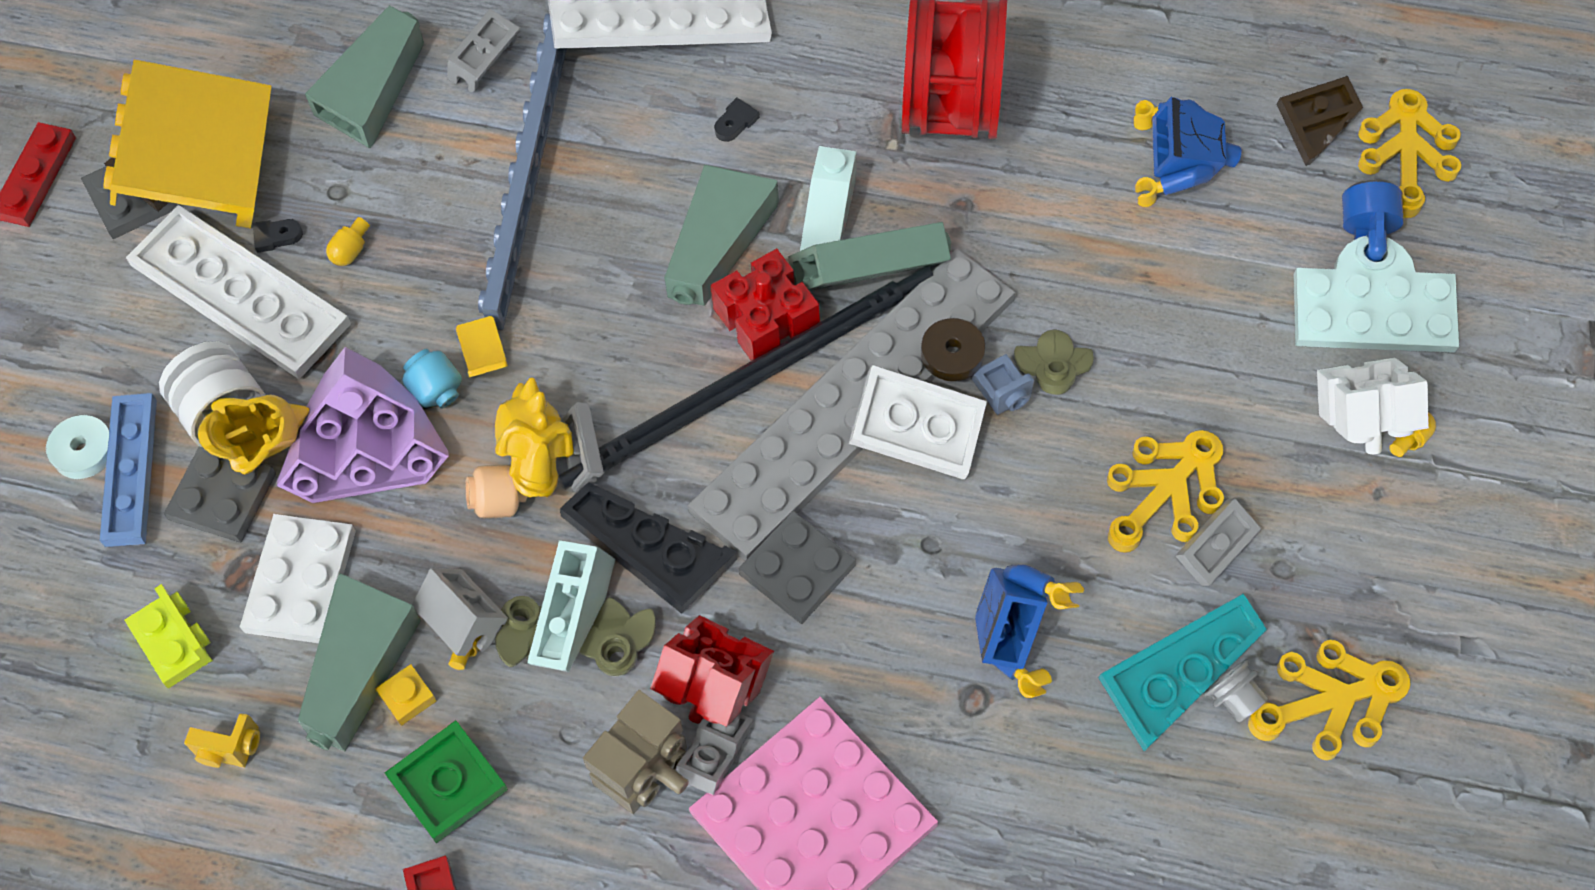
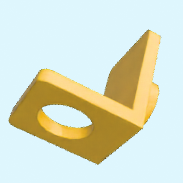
M492 316L456 326L469 377L508 366Z

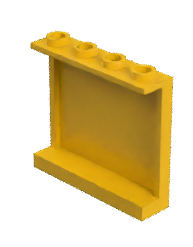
M134 59L131 74L124 73L122 79L121 95L127 96L126 104L118 103L115 126H120L121 132L120 135L112 134L109 157L116 158L114 167H106L103 189L111 190L110 205L116 206L118 194L236 213V226L251 229L272 85Z

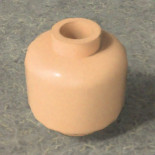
M511 465L478 466L475 468L472 476L466 477L468 509H474L478 517L483 519L512 517L516 514L519 503L526 502L527 496L522 495L517 490L513 478L509 474Z

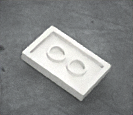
M872 365L868 372L849 444L965 479L969 474L987 401Z
M273 514L241 620L240 628L242 631L248 634L319 643L336 579L340 573L344 575L356 533L353 525Z

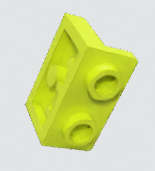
M160 584L154 588L160 598L129 616L124 621L159 678L169 689L213 660L204 648L211 643L207 635L197 622L190 626L185 618V615L190 613L191 610L178 591L170 595L165 587Z

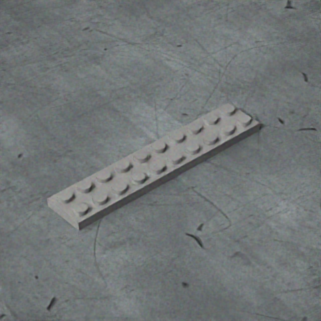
M956 248L950 254L951 260L937 266L932 271V277L915 287L687 505L688 512L729 548L738 551L737 554L746 561L792 511L798 513L863 449L849 444L871 366L874 365L931 383L936 377L925 368L921 359V343L926 330L932 324L942 319L959 318L972 323L982 333L1014 301L1015 292ZM956 347L947 348L952 353L959 351Z

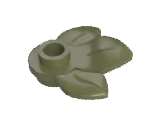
M1057 329L1044 332L1038 339L1037 346H1016L1014 350V358L1018 368L1026 374L1029 373L1032 376H1036L1041 389L1053 395L1067 392L1074 384L1076 376L1091 369L1094 360L1092 349L1074 348L1068 334Z
M516 596L507 601L501 609L508 619L498 632L495 643L499 657L509 667L516 666L525 657L529 658L542 606H538L532 598L527 596ZM523 616L527 621H518L514 617Z
M607 598L579 652L586 657L595 659L598 668L606 675L621 676L626 674L634 667L637 661V653L648 646L655 635L656 619L652 609L642 610L631 617L620 603L613 598ZM615 652L624 653L621 660L617 662L610 661V657Z

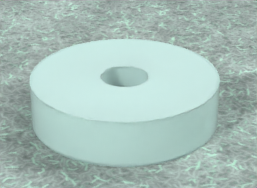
M79 415L68 418L58 424L49 435L46 444L47 457L56 470L68 478L84 479L94 476L106 467L109 429L100 419L93 416ZM86 443L84 448L76 451L79 445Z

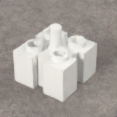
M1390 358L1364 362V366L1355 368L1346 365L1317 370L1319 416L1329 425H1333L1336 431L1347 441L1365 443L1366 453L1379 454L1382 452V432L1388 431L1390 436L1406 437L1412 435L1414 430L1429 428L1427 381L1415 372H1408V367L1398 359Z

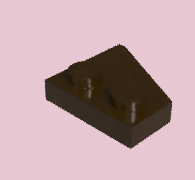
M1348 76L1280 97L1276 104L1305 166L1310 165L1363 109Z

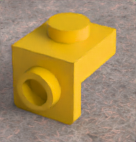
M240 713L231 736L190 727L184 744L195 754V760L206 766L219 768L221 763L245 768L249 755L252 756L258 748L260 741L259 726L249 715Z

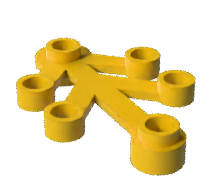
M1401 89L1391 96L1388 111L1378 118L1369 117L1362 121L1358 136L1365 143H1376L1380 140L1382 133L1396 123L1400 124V133L1377 149L1368 148L1364 150L1360 156L1358 167L1365 174H1376L1380 171L1382 164L1400 152L1399 188L1402 190L1403 218H1412L1419 214L1425 202V195L1417 185V155L1435 170L1436 176L1442 181L1449 182L1455 180L1461 169L1460 160L1452 155L1442 156L1417 133L1416 124L1434 137L1436 146L1442 150L1454 149L1461 133L1456 126L1451 124L1442 125L1426 111L1428 104L1421 93L1412 89ZM1366 128L1374 129L1376 133H1371ZM1442 135H1448V136H1450L1452 139H1451V140L1446 139V138H1444ZM1366 159H1372L1376 164L1368 163ZM1443 166H1449L1453 171H1448Z
M1199 430L1187 435L1184 442L1157 443L1151 437H1140L1136 440L1132 451L1133 458L1138 463L1147 465L1154 462L1155 459L1181 460L1172 469L1131 470L1125 464H1115L1109 469L1107 484L1114 491L1123 492L1132 487H1155L1129 516L1117 517L1110 525L1108 542L1113 549L1123 553L1131 552L1139 546L1143 534L1142 527L1170 497L1174 516L1171 528L1172 535L1181 542H1188L1198 530V521L1191 515L1186 479L1195 470H1197L1200 493L1197 499L1198 508L1206 514H1214L1224 501L1223 492L1216 487L1214 466L1219 463L1223 455V445L1216 435L1208 431ZM1196 445L1206 446L1210 451L1201 452L1197 449ZM1148 447L1152 450V453L1149 455L1142 454L1139 448ZM1122 474L1127 480L1118 482L1113 478V475ZM1213 496L1217 503L1208 504L1203 497ZM1181 523L1188 524L1192 531L1183 532L1178 528V525ZM1121 526L1129 527L1134 533L1125 535L1120 532L1119 528Z
M1327 640L1321 644L1317 651L1316 658L1318 663L1326 669L1339 668L1361 679V681L1348 685L1306 666L1305 660L1298 653L1288 652L1281 657L1277 665L1279 676L1285 681H1297L1321 693L1279 707L1273 703L1266 702L1251 714L1248 719V727L1253 736L1263 741H1271L1279 737L1285 724L1331 710L1323 731L1316 736L1312 743V750L1318 758L1332 760L1341 750L1342 741L1340 736L1354 703L1371 697L1365 717L1357 722L1353 728L1352 736L1358 745L1372 747L1382 736L1380 724L1388 704L1399 702L1406 696L1410 689V678L1406 670L1393 661H1379L1371 665L1347 654L1340 642ZM1331 649L1335 651L1338 659L1331 660L1327 658L1324 650ZM1284 663H1295L1298 671L1289 672L1285 668ZM1388 675L1392 677L1396 685H1386L1382 680V676ZM1261 714H1272L1276 719V723H1265ZM1369 727L1374 732V738L1364 737L1360 732V728ZM1323 739L1329 740L1333 744L1334 750L1325 751L1320 746V741Z

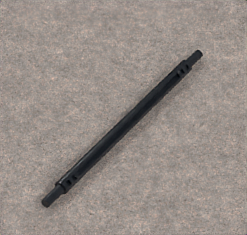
M925 266L897 283L894 281L889 282L602 445L598 449L603 472L898 305L904 299V296L909 294L921 282L932 277L933 272L928 266ZM581 462L559 474L558 480L565 490L573 485L574 480L584 470Z

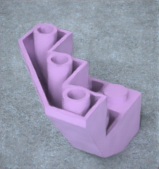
M345 347L323 375L306 406L309 408V413L299 427L296 441L289 448L277 481V486L311 503L426 484L449 455L447 448L418 400L382 366Z

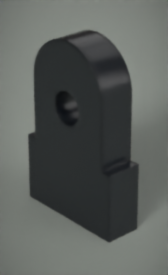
M736 97L726 107V112L715 122L716 137L724 142L734 140L746 127L750 128L760 118L759 111Z
M294 219L275 222L267 220L252 223L254 247L257 253L275 250V247L295 244L303 236L300 224Z

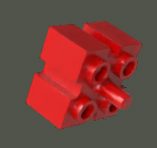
M777 248L751 262V273L741 276L736 270L710 285L713 309L729 331L736 328L738 344L751 361L779 346L780 340L787 336L793 338L820 322L819 303L803 282L794 285V270Z
M699 615L685 627L683 635L678 633L664 645L650 689L663 695L670 703L676 705H684L687 702L692 703L688 717L693 723L700 724L705 719L711 723L722 724L727 727L740 714L742 706L747 707L760 694L774 650L745 636L741 640L728 635V628Z

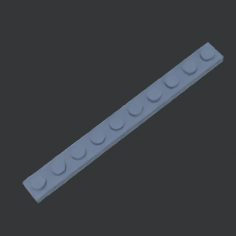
M545 14L544 43L539 42L537 47L538 69L537 72H532L530 77L531 99L530 101H525L523 107L524 129L523 132L519 131L516 136L517 159L516 162H511L509 166V194L504 193L502 196V224L496 225L494 230V247L496 250L494 257H489L486 265L487 288L486 290H481L478 300L479 313H483L484 318L492 316L497 330L504 329L567 48H554L550 14Z

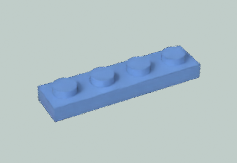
M152 393L112 396L99 540L104 547L146 544L157 400Z

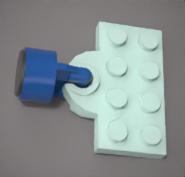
M1367 180L1353 184L1342 194L1343 228L1346 232L1354 235V241L1347 244L1334 264V269L1296 268L1294 272L1295 346L1455 353L1459 348L1456 275L1415 272L1413 260L1404 247L1387 238V234L1393 233L1403 226L1402 190L1398 186L1384 180Z

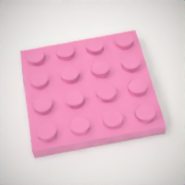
M821 697L816 699L722 779L714 795L706 793L689 808L692 816L758 890H867L938 825V821Z

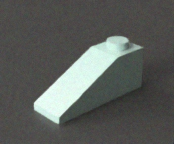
M819 146L811 179L800 251L816 244L843 240L856 182V151Z
M559 540L528 664L566 672L570 671L605 601L615 563L613 557L596 546Z

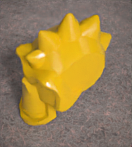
M531 377L525 385L519 383L512 393L511 399L500 404L497 410L495 420V453L499 456H511L509 474L513 478L515 487L522 495L529 498L532 496L548 498L552 495L558 484L559 475L556 469V458L561 456L568 458L573 455L572 433L568 424L561 422L558 411L546 401L544 393L539 391L536 379Z
M265 395L248 400L237 398L218 399L211 404L213 412L205 416L199 425V443L210 454L228 459L231 468L235 472H241L246 475L253 472L265 459L288 448L296 441L299 427L307 417L309 408L288 403L276 395Z

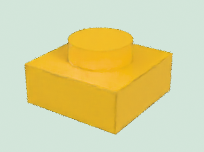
M411 664L375 688L401 726L437 702L432 692Z

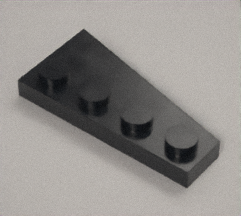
M589 482L560 508V514L563 519L613 557L620 565L681 614L737 560L738 551L725 545L723 548L706 541V536L690 530L688 533L669 524V519L656 513L653 516L635 508V503Z

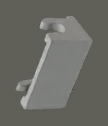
M489 9L448 57V80L456 85L463 78L468 83V91L474 92L479 86V80L502 52L515 43L520 27L492 9Z
M430 568L412 603L416 612L457 656H466L472 648L474 640L481 635L482 637L477 643V648L484 652L493 642L500 626L505 625L508 619L462 569Z

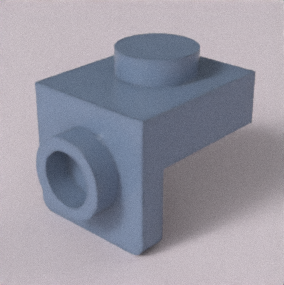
M1007 354L982 366L972 376L973 382L997 415L1008 409L1015 411L1023 407L1031 398L1033 378L1029 373L1022 376Z

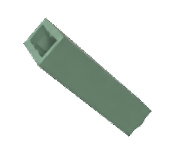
M389 5L305 93L313 115L366 147L371 148L424 45L419 21L407 11L401 12Z
M704 164L664 277L668 298L684 305L692 303L702 306L706 305L712 296L710 285L728 275L777 208L779 202L777 180Z
M943 222L816 244L788 256V260L794 270V285L803 282L809 291L920 269L925 266H934L951 260V240L944 229Z
M339 574L334 585L298 717L299 724L307 733V741L323 750L328 751L333 746L344 752L346 751L378 696L375 688L387 680L421 622L412 604L346 575Z

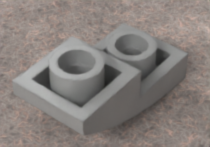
M739 714L727 727L703 719L697 727L695 740L677 764L676 771L689 780V785L714 795L741 749L752 726L753 719Z

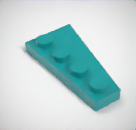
M1243 593L1106 670L1098 678L1139 745L1145 751L1267 629Z

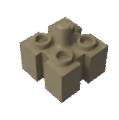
M638 690L616 716L617 721L608 732L605 730L583 756L585 766L590 771L589 776L593 785L633 815L640 806L647 807L656 797L660 786L656 783L657 780L677 794H681L689 784V780L676 771V766L686 753L685 750L687 748L685 736L681 734L683 732L681 720L641 690Z

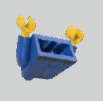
M1171 96L1167 102L1159 103L1158 107H1154L1147 100H1142L1135 106L1134 127L1138 130H1148L1153 126L1154 176L1159 177L1161 180L1155 182L1152 178L1143 177L1137 181L1135 185L1136 193L1150 191V193L1141 194L1138 197L1139 206H1152L1157 200L1158 193L1164 192L1165 195L1207 183L1224 166L1234 168L1239 163L1242 153L1241 147L1226 142L1225 122L1223 119L1205 111L1194 100H1180Z
M1009 565L1005 569L992 568L975 617L982 663L993 664L1012 680L1017 678L1019 690L1026 698L1046 694V690L1041 686L1052 682L1049 672L1042 668L1028 672L1024 668L1048 603L1046 597L1050 596V601L1056 609L1079 608L1078 604L1071 601L1069 593H1083L1084 588L1078 582L1056 584L1052 576L1028 565Z

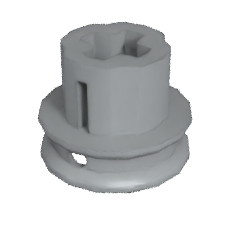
M1245 659L1224 674L1203 693L1204 696L1212 697L1214 708L1223 704L1238 723L1253 714L1269 699L1253 680L1259 672L1250 670L1248 659Z

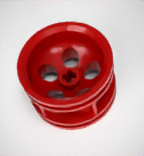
M910 0L903 86L902 134H910L911 127H920L921 135L932 133L964 135L977 138L978 131L989 132L988 139L997 138L1005 49L1007 0H964L963 2Z

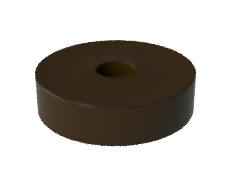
M959 318L942 319L932 324L924 333L921 343V359L925 368L935 377L945 381L965 380L973 376L983 364L985 340L980 330L972 323ZM956 347L959 351L952 353L947 348Z

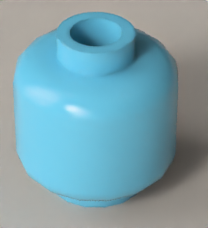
M424 349L412 356L403 366L405 370L402 378L403 385L418 400L422 407L430 408L438 405L440 409H443L458 398L459 393L457 389L461 384L462 376L443 352L438 350L430 352L428 349Z

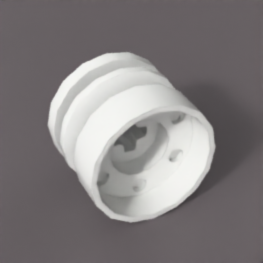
M219 341L203 342L187 348L174 357L166 366L159 381L160 394L177 415L193 441L200 447L202 445L199 443L198 438L199 425L205 416L213 412L211 404L214 401L223 398L248 400L266 395L230 345Z

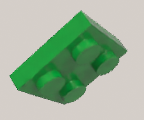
M456 720L384 772L436 844L508 790L505 783Z

